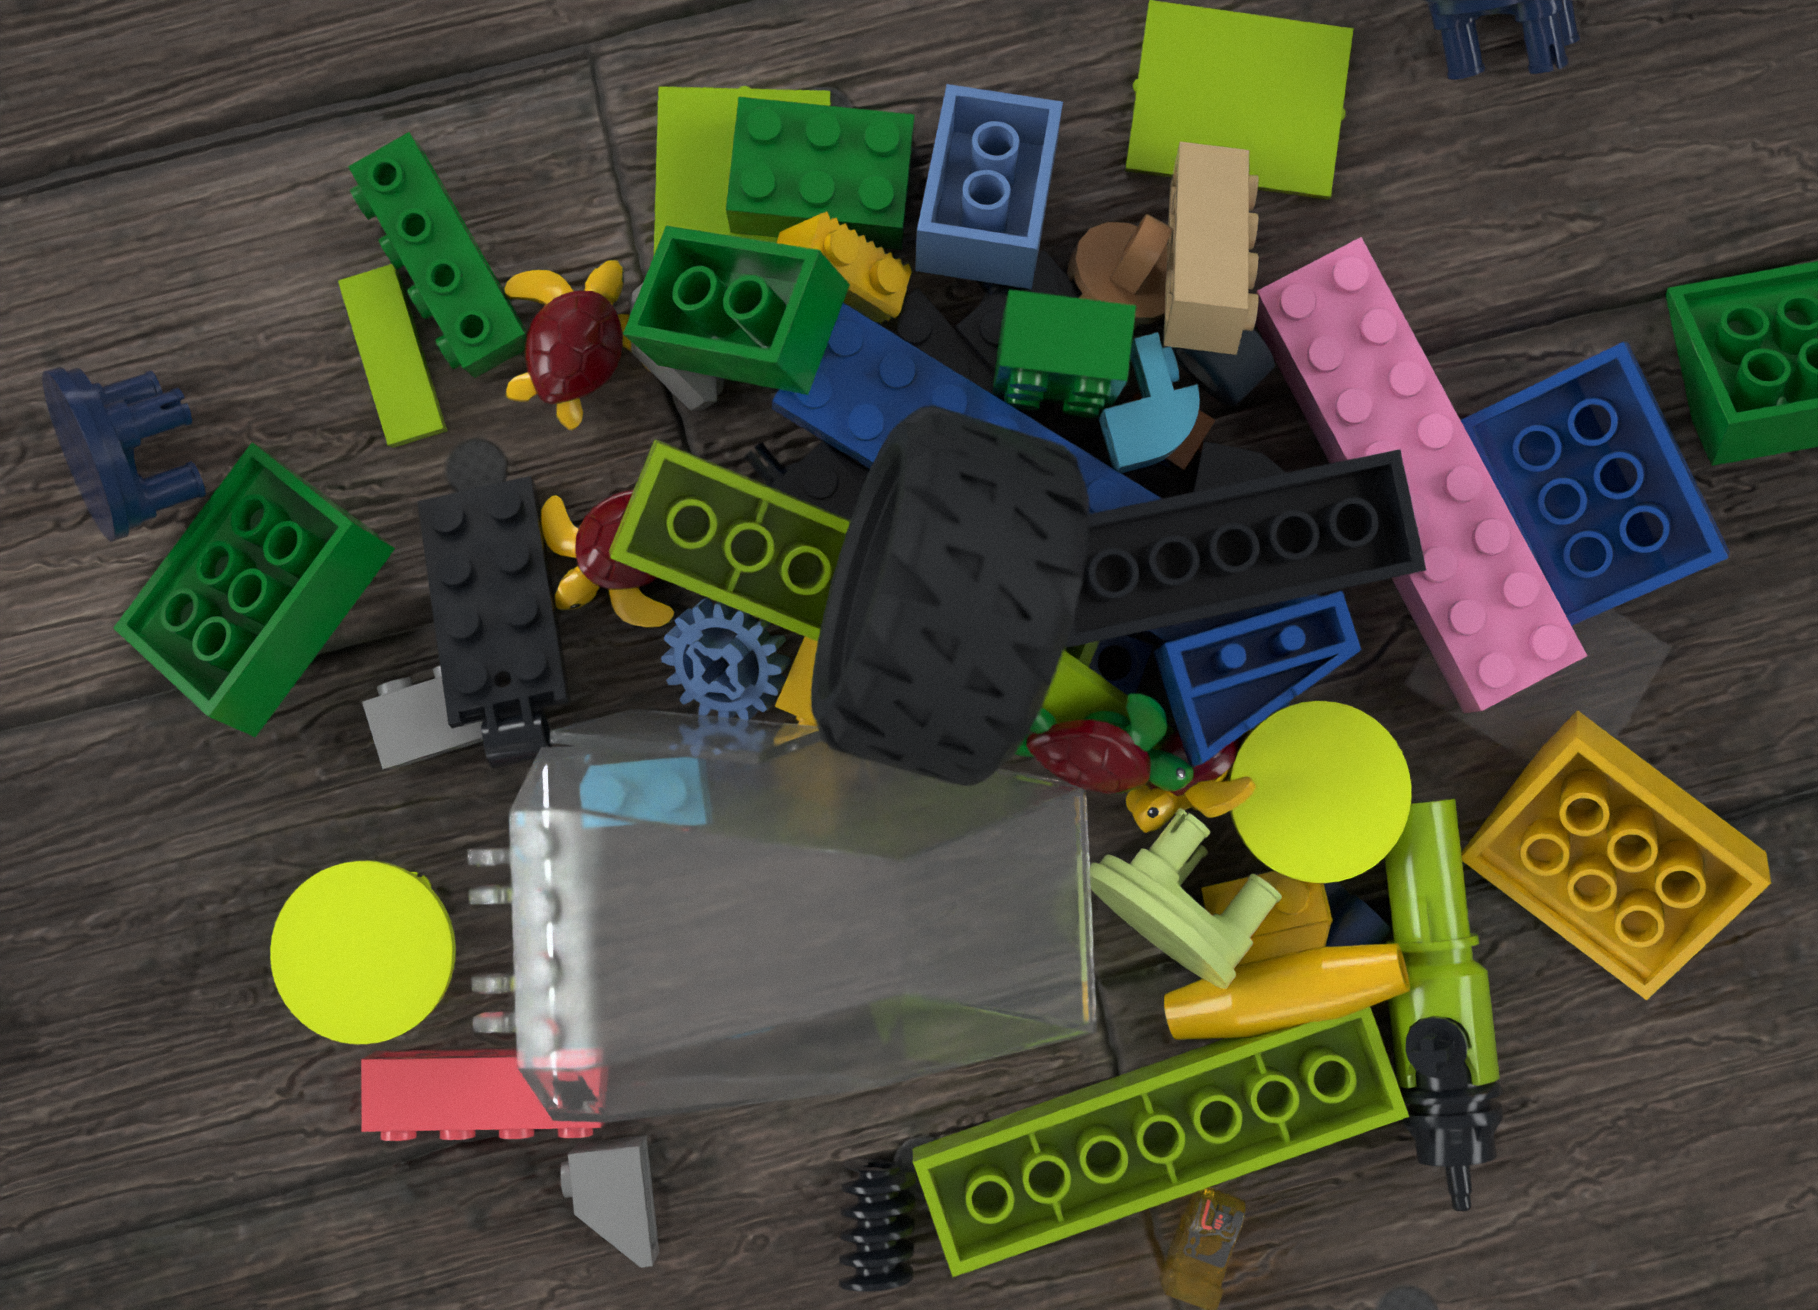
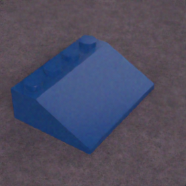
M1628 342L1617 344L1461 420L1571 626L1729 558L1730 551Z

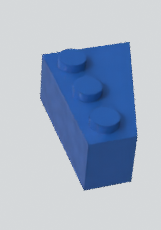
M1342 591L1162 645L1154 651V655L1189 765L1194 767L1205 763L1219 753L1221 749L1265 720L1267 716L1361 651V647Z

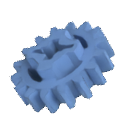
M708 597L702 599L692 609L688 608L675 620L676 626L664 637V640L672 647L661 657L662 663L675 666L676 671L666 681L668 685L682 684L686 691L682 694L679 701L683 705L695 699L700 703V717L705 718L714 709L718 711L721 724H727L736 714H738L743 722H748L759 710L764 713L776 700L775 695L779 694L786 681V678L781 673L791 664V658L777 654V649L786 641L784 635L770 636L767 628L771 625L770 622L763 619L758 621L752 615L735 610L733 607L717 602L714 606Z

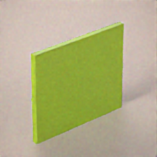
M1149 0L1138 79L1133 83V90L1136 92L1125 171L1172 178L1179 142L1249 150V174L1258 175V190L1329 200L1332 193L1341 121L1346 115L1343 104L1354 28Z
M658 86L654 254L666 225L777 243V237L730 233L726 214V202L738 97L830 106V91L751 89L748 86H741L740 88Z

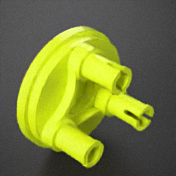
M1302 702L1284 707L1270 714L1244 738L1229 772L1228 781L1247 776L1256 785L1254 792L1245 802L1230 810L1232 821L1243 843L1258 860L1282 875L1304 882H1338L1353 878L1371 869L1395 846L1405 828L1410 812L1412 798L1410 773L1397 742L1374 718L1359 709L1337 702Z
M372 860L352 861L318 872L292 893L280 911L274 926L270 946V961L278 992L285 1005L301 1023L319 1035L334 1041L348 1044H373L404 1034L416 1027L433 1012L450 984L455 965L456 943L447 910L432 890L431 883L426 876L417 877L418 872H409L406 869L386 862Z

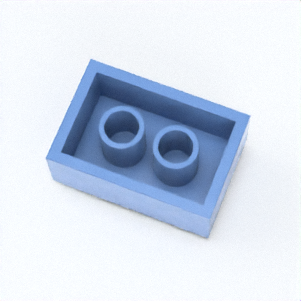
M950 84L946 85L917 228L915 271L1032 289L1058 143L1063 102Z

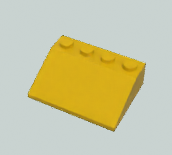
M1578 710L1536 753L1461 852L1462 861L1645 1000H1648L1771 884L1767 853Z

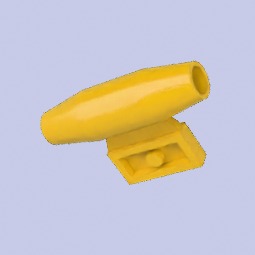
M1272 871L1257 876L1273 886L1282 895V899L1274 905L1250 937L1253 945L1234 968L1236 977L1227 989L1219 988L1204 979H1200L1166 993L1164 996V1009L1170 1032L1176 1040L1246 1038L1309 1022L1345 1017L1409 992L1410 983L1406 963L1398 943L1325 947L1331 922L1333 921L1324 883L1304 882ZM1248 877L1201 888L1206 911L1211 915L1215 913L1221 915L1247 883Z

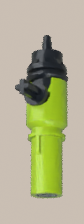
M1455 799L1411 802L1407 823L1399 840L1385 856L1394 939L1388 940L1386 943L1399 944L1406 963L1410 983L1409 992L1388 999L1396 1080L1398 1086L1401 1087L1400 1092L1404 1103L1411 1104L1406 1107L1409 1117L1401 1119V1123L1415 1139L1418 1163L1445 1167L1452 1208L1455 1211H1468L1472 1207L1470 1165L1482 1164L1497 1158L1494 1133L1503 1118L1502 1104L1490 1101V1099L1502 1095L1503 1089L1496 1082L1500 1079L1488 971L1473 959L1472 946L1479 944V937L1476 933H1470Z

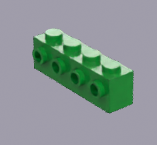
M408 132L349 165L348 168L358 184L350 189L354 200L368 220L375 216L379 220L386 235L379 238L378 241L396 270L403 266L407 269L415 285L407 289V292L425 320L431 316L435 318L443 332V335L435 340L452 369L462 366L471 376L477 378L525 350L527 334L524 324L509 298L505 296V291L426 153L411 133Z

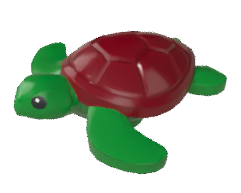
M1129 694L1126 709L1130 720L1116 712L1098 711L1088 714L1084 719L1057 724L1054 716L1044 708H1041L1030 729L1033 733L1026 736L1015 755L1022 757H1035L1052 774L1072 785L1101 793L1121 794L1146 785L1148 781L1162 790L1176 791L1184 788L1192 781L1194 776L1193 768L1180 757L1166 751L1152 749L1166 733L1167 718L1165 711L1159 703L1151 697L1142 694Z

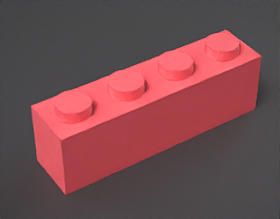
M608 1047L375 1051L361 1059L362 1132L380 1131V1139L384 1141L411 1140L417 1137V1131H440V1139L443 1140L474 1138L476 1130H499V1138L502 1139L530 1138L535 1135V1129H558V1137L561 1138L592 1136L593 1128H601L609 1118Z

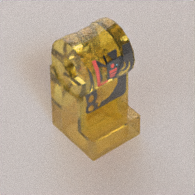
M1211 1187L1192 1193L1184 1215H1181L1159 1276V1282L1166 1295L1206 1310L1218 1309L1224 1291L1221 1285L1244 1222L1245 1200Z

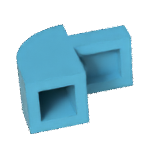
M1158 332L1135 338L1131 345L1130 357L1142 399L1104 409L1099 417L1111 466L1119 473L1147 467L1167 458L1189 435L1198 416L1200 402L1198 384L1174 390L1172 383L1179 381L1177 361L1171 347L1162 348Z

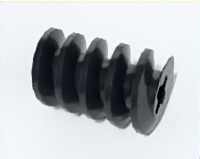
M854 1159L844 1162L842 1167L858 1172L859 1179L843 1183L842 1191L857 1196L858 1203L841 1207V1215L856 1220L857 1227L841 1231L840 1239L857 1245L856 1251L840 1255L839 1263L855 1268L856 1274L839 1279V1286L844 1290L856 1292H880L908 1284L913 1280V1267L904 1261L914 1255V1244L904 1237L909 1236L915 1231V1220L904 1213L915 1208V1196L904 1189L916 1183V1172L896 1162L881 1159Z

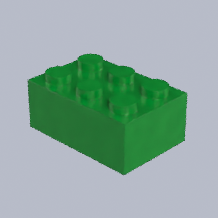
M738 97L726 202V214L730 233L778 238L781 231L828 211L830 219L837 217L839 225L846 223L850 231L855 229L858 237L864 235L867 243L873 241L876 248L883 247L886 249L902 250L915 114Z
M666 225L623 335L658 366L808 395L850 284L824 254L817 249Z
M1009 290L1000 327L992 394L996 397H1003L1004 402L1015 409L1039 410L1040 402L1064 405L1063 413L1067 415L1086 418L1098 417L1099 409L1104 410L1112 407L1127 382L1136 305Z

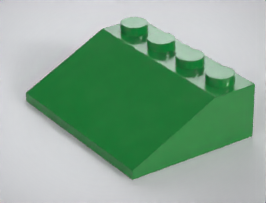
M1818 261L1669 287L1666 292V300L1691 420L1711 466L1818 447Z
M252 442L113 629L208 717L256 737L395 548L355 516Z

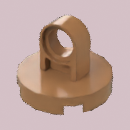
M1148 214L1144 216L1138 227L1130 223L1106 222L1090 228L1070 255L1067 270L1069 282L1072 281L1073 277L1075 278L1076 285L1082 292L1081 299L1136 305L1133 331L1138 324L1153 323L1152 327L1162 324L1165 320L1167 242L1173 228Z

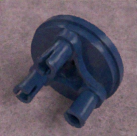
M1424 0L1428 2L1434 29L1441 31L1448 68L1447 76L1450 80L1471 77L1482 73L1485 69L1475 23L1480 16L1512 14L1515 21L1522 22L1530 74L1554 71L1552 64H1556L1558 69L1568 65L1569 61L1564 46L1580 40L1572 0Z
M57 367L43 372L42 383L46 403L66 462L90 514L100 531L109 541L113 542L127 537L130 529L139 527L142 522L156 518V511L197 497L202 498L206 496L203 480L192 461L146 478H142L137 473L134 449L141 445V439L183 425L188 426L192 424L188 403L181 404V400H184L185 397L178 387L163 393L156 375L151 370L146 371L142 375L103 387L99 382L91 383L85 373L79 368L66 371L62 367Z

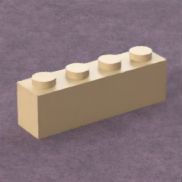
M1179 142L1169 196L1168 226L1172 227L1173 231L1168 239L1164 346L1237 355L1243 330L1253 331L1258 311V294H1250L1249 289L1253 290L1258 270V253H1250L1249 249L1253 250L1258 230V214L1249 213V211H1253L1258 191V175L1249 174V150Z

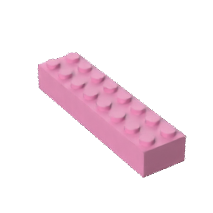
M1362 237L1257 290L1255 294H1258V311L1255 324L1330 464L1398 449L1401 451L1426 571L1394 577L1392 580L1463 713L1483 711L1587 657L1583 646Z

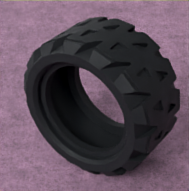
M934 405L918 408L898 423L888 434L872 464L853 512L832 579L817 644L811 686V708L822 741L829 748L836 752L964 787L984 782L1016 753L1038 716L1054 679L1075 613L1085 565L1089 531L1088 494L1077 458L1064 445Z

